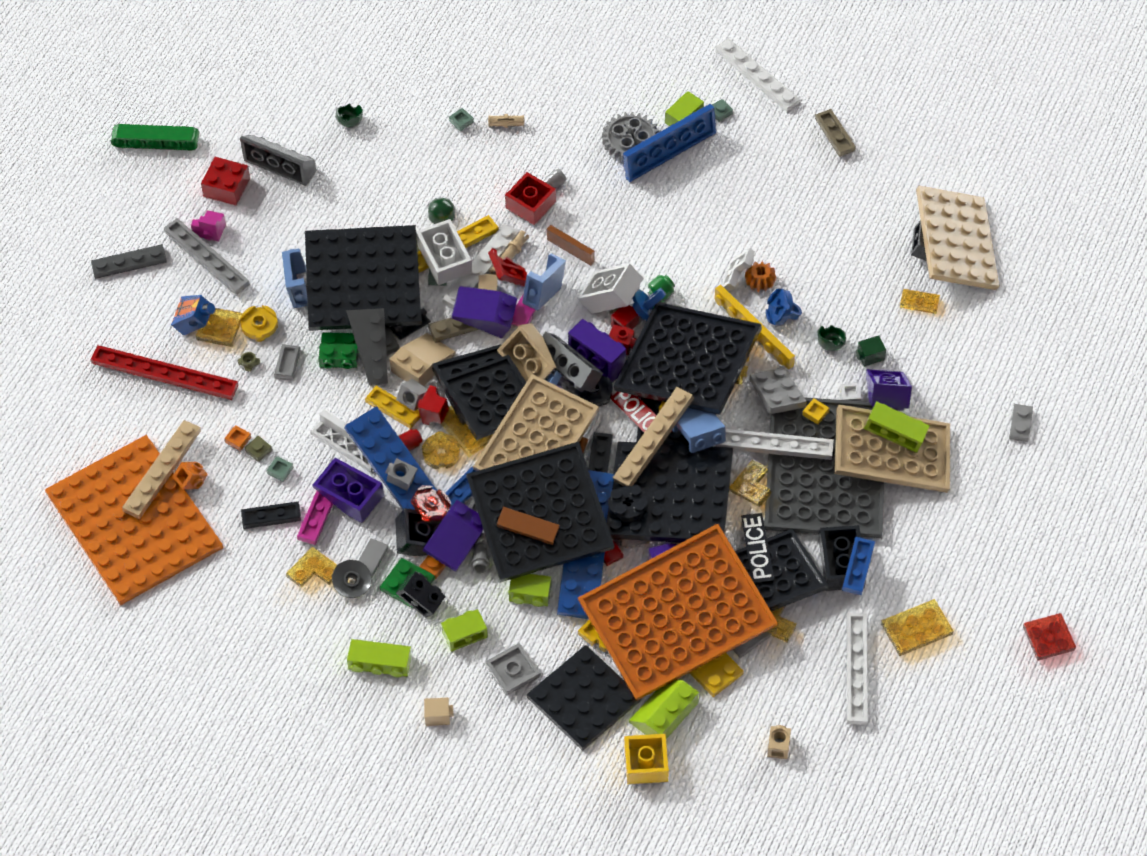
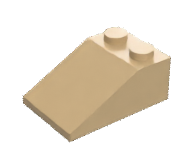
M532 323L519 325L497 350L502 357L510 356L526 382L532 374L545 380L556 368L544 338Z
M426 333L402 346L389 359L390 369L392 373L404 381L413 379L425 386L435 376L432 364L450 359L456 352L440 341L435 343L433 337Z

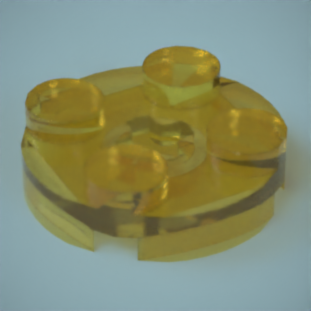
M438 431L428 437L423 443L422 455L424 462L433 469H439V467L451 468L460 458V444L453 436ZM438 449H444V450H445V453H442V452H441V453L438 454L437 452H438Z

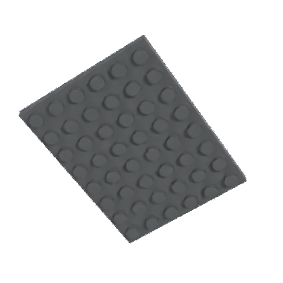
M804 397L807 406L813 398ZM814 398L829 407V413L818 425L802 415L805 408L771 414L770 433L834 439L832 460L768 454L765 530L785 532L793 529L796 533L819 534L820 528L859 525L861 537L882 539L884 482L835 474L838 405L872 410L873 406H871L870 402Z

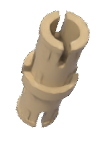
M504 114V116H488L489 127L504 126V128H508L509 126L524 127L525 125L524 115L509 116Z

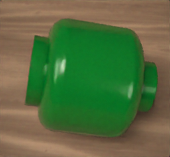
M658 275L648 283L649 292L647 294L650 296L656 290L662 288L666 295L660 302H664L674 294L675 284L669 276Z

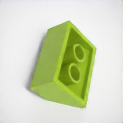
M674 680L656 690L629 719V723L645 735L666 734L667 739L698 705L699 692L683 680Z

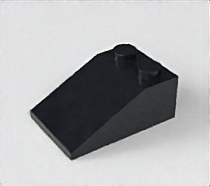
M404 508L395 518L397 554L428 556L423 549L445 515Z

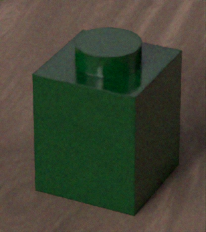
M878 335L858 341L855 353L857 359L861 360L865 367L884 361L886 348Z

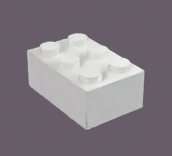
M451 219L416 231L417 245L438 285L472 273V260Z
M630 263L596 271L581 292L578 300L591 314L626 307L632 302V297L640 289V284L644 278Z

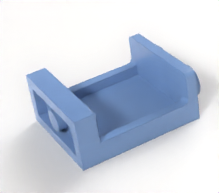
M298 248L283 251L285 285L293 309L308 306L307 287L304 278L297 279L298 274L306 273V264L301 250Z
M550 253L548 255L546 271L541 276L530 271L526 277L522 303L537 311L543 307L561 289L566 260Z
M687 408L672 429L673 432L680 431L688 440L691 453L726 441L725 425L714 413Z

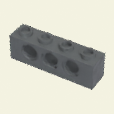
M545 331L542 337L555 363L556 368L554 371L561 372L563 374L562 378L573 382L577 390L592 392L603 372L559 336Z

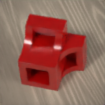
M432 385L427 389L423 399H420L417 409L419 410L422 424L430 425L431 422L442 424L449 411L447 398L440 397L437 387Z

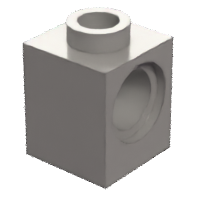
M411 379L401 384L396 400L415 411L417 410L419 400L423 399L428 388Z
M396 458L394 464L390 463L385 472L388 474L387 482L408 491L418 468ZM402 471L405 476L399 477L396 475V472Z

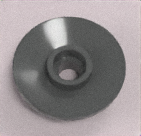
M358 560L343 561L333 571V587L343 597L358 598L364 595L371 586V572L364 563ZM350 578H353L355 580V583L350 584L348 580Z

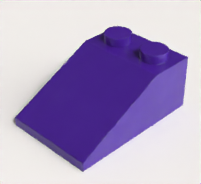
M460 286L451 318L502 339L511 329L518 298L501 291Z
M866 369L868 398L871 406L874 407L877 401L897 411L910 408L912 386L904 372Z
M336 457L312 484L314 489L343 513L360 523L365 521L385 496L382 482Z
M456 500L423 551L456 572L484 533L478 513L459 500Z

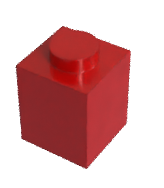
M630 305L620 307L611 315V327L614 324L633 330L640 323V316L636 313L633 306Z

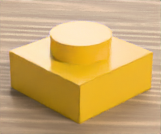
M813 398L803 410L802 415L818 425L829 413V407Z

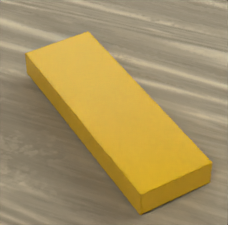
M376 385L365 397V402L373 407L377 406L381 412L411 429L421 418L419 411L411 410L397 401V397Z

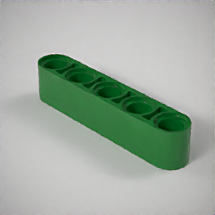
M116 124L113 127L111 144L117 148L192 151L198 147L200 131L195 127Z

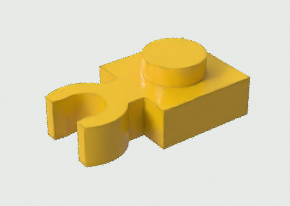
M588 620L578 630V635L591 646L598 643L600 650L606 652L604 644L590 620Z

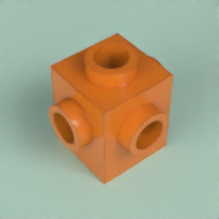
M181 462L172 477L183 490L199 489L204 484L208 474L198 462Z

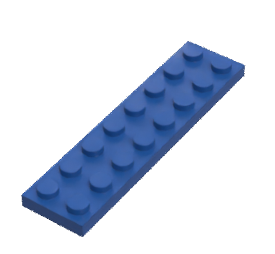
M589 470L607 523L608 501L611 496L614 474ZM605 552L563 564L557 615L589 619L579 603L578 597L601 586Z

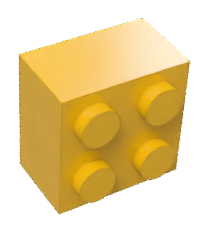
M666 734L624 736L627 784L668 782L669 768Z

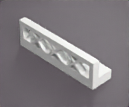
M323 409L319 413L320 422L310 431L311 435L371 473L374 469L363 461L364 455L361 451L355 454L348 452L349 447H357V445L344 429L347 423ZM325 426L330 430V434L322 435L318 431ZM342 437L345 439V443L336 444L333 442V438Z

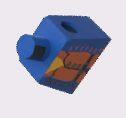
M202 295L182 296L171 326L183 336L206 326L210 314L215 312V306Z

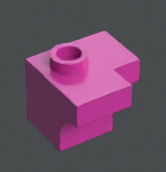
M209 210L206 211L204 216H200L199 219H193L191 223L192 231L200 238L219 242L226 226L224 214Z

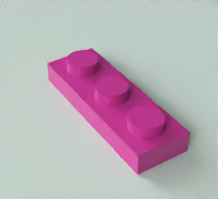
M317 490L297 534V540L316 545L333 506V503Z

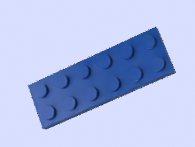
M711 104L706 105L624 152L623 160L626 179L632 182L716 134L714 106Z
M377 406L345 425L344 429L402 510L407 508L425 511L439 502L438 499L441 495ZM396 458L418 468L408 491L387 482L388 474L385 472L390 463L394 464ZM402 471L396 472V475L399 477L405 476Z

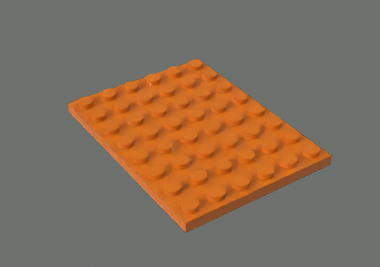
M147 434L44 489L46 495L120 606L223 549L222 542L188 493L173 479V472L140 519L123 512L122 507L160 454Z
M719 524L708 528L578 597L579 603L636 701L778 625L777 620Z

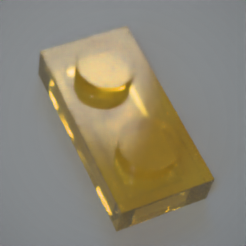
M903 289L900 308L937 314L940 295Z

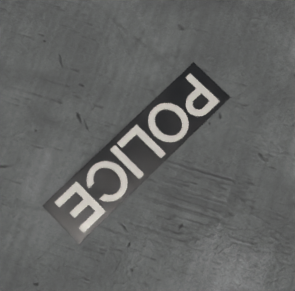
M762 513L741 515L752 581L754 583L774 580L763 515Z

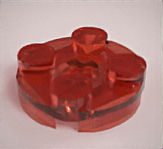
M430 485L419 487L411 499V504L427 522L442 520L451 506L449 497L440 489L438 491L432 489L433 486Z

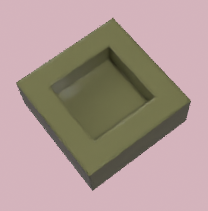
M257 436L244 447L245 452L257 462H260L272 451V446L260 436Z

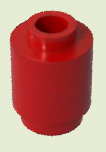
M410 429L398 435L409 451L419 447L420 443L423 442L422 436L417 429Z

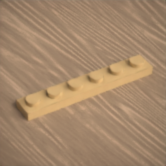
M676 387L613 476L615 482L623 486L634 485L693 401L694 397L692 394Z
M183 420L122 507L123 512L138 519L142 517L200 434L201 428Z

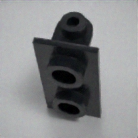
M422 308V325L392 326L390 329L401 341L431 321L426 316V309Z

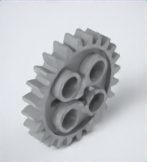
M624 112V116L617 114V119L611 117V122H606L602 132V144L605 145V150H609V155L614 154L615 159L620 156L621 161H623L624 152L659 132V129H657V124H653V119L647 120V115L641 117V113L635 116L634 112H631L630 115Z

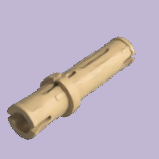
M520 230L515 239L508 243V248L501 255L502 259L508 257L512 260L516 254L521 252V247L529 239L528 234L524 236L526 234L525 231ZM493 266V267L489 270V272H490L491 274H492L493 272H495L493 275H496V271H495L494 266Z

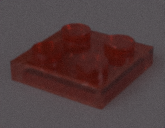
M1062 613L1023 623V629L1037 661L1075 651L1076 645Z

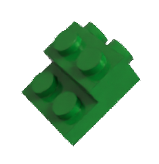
M322 332L318 357L319 367L327 369L357 368L359 351L354 334Z

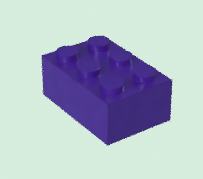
M583 318L568 332V345L602 371V376L610 378L613 383L618 378L626 362V348L624 345L614 341L607 333L601 332L593 323L587 322Z

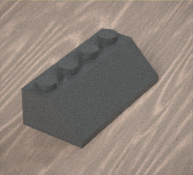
M255 135L240 137L243 159L250 164L304 186L308 184L317 171L315 160L310 156H304L295 150L282 147L280 144L270 142L263 137Z

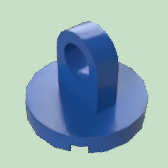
M659 288L648 296L639 289L632 297L634 302L632 304L633 308L643 320L647 321L655 304L662 300L666 293L662 288Z
M776 289L768 298L767 304L769 306L765 310V314L770 324L780 326L788 319L797 320L801 316L802 310L793 302L790 291Z

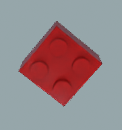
M215 156L201 182L203 197L237 206L250 181L248 165Z
M528 172L505 194V208L533 225L556 203V188Z

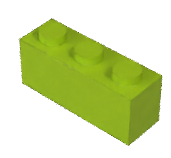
M876 401L864 429L917 453L930 425Z
M351 639L347 656L348 670L358 673L362 671L371 672L375 675L388 674L397 678L402 676L408 677L412 658L411 646Z

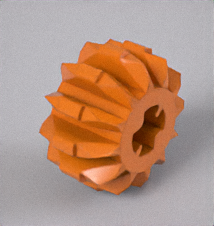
M763 260L760 264L755 261L745 272L746 285H750L751 290L756 288L758 293L761 289L766 292L768 288L773 287L776 281L775 268H772L770 263L765 265Z

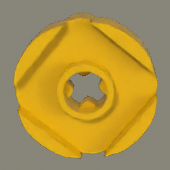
M264 305L257 308L256 306H251L242 313L240 325L244 335L255 339L257 342H262L265 338L275 333L278 328L276 313L272 308ZM255 321H263L262 324L256 325Z

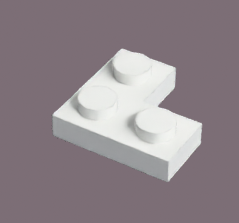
M748 248L730 261L721 284L728 292L737 287L739 283L738 277L743 270L749 269L752 266L755 251L751 248Z

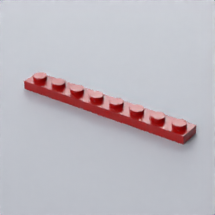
M97 345L90 359L91 364L228 400L233 399L239 386L238 381L100 345Z

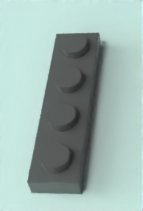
M163 244L91 260L95 279L167 263Z

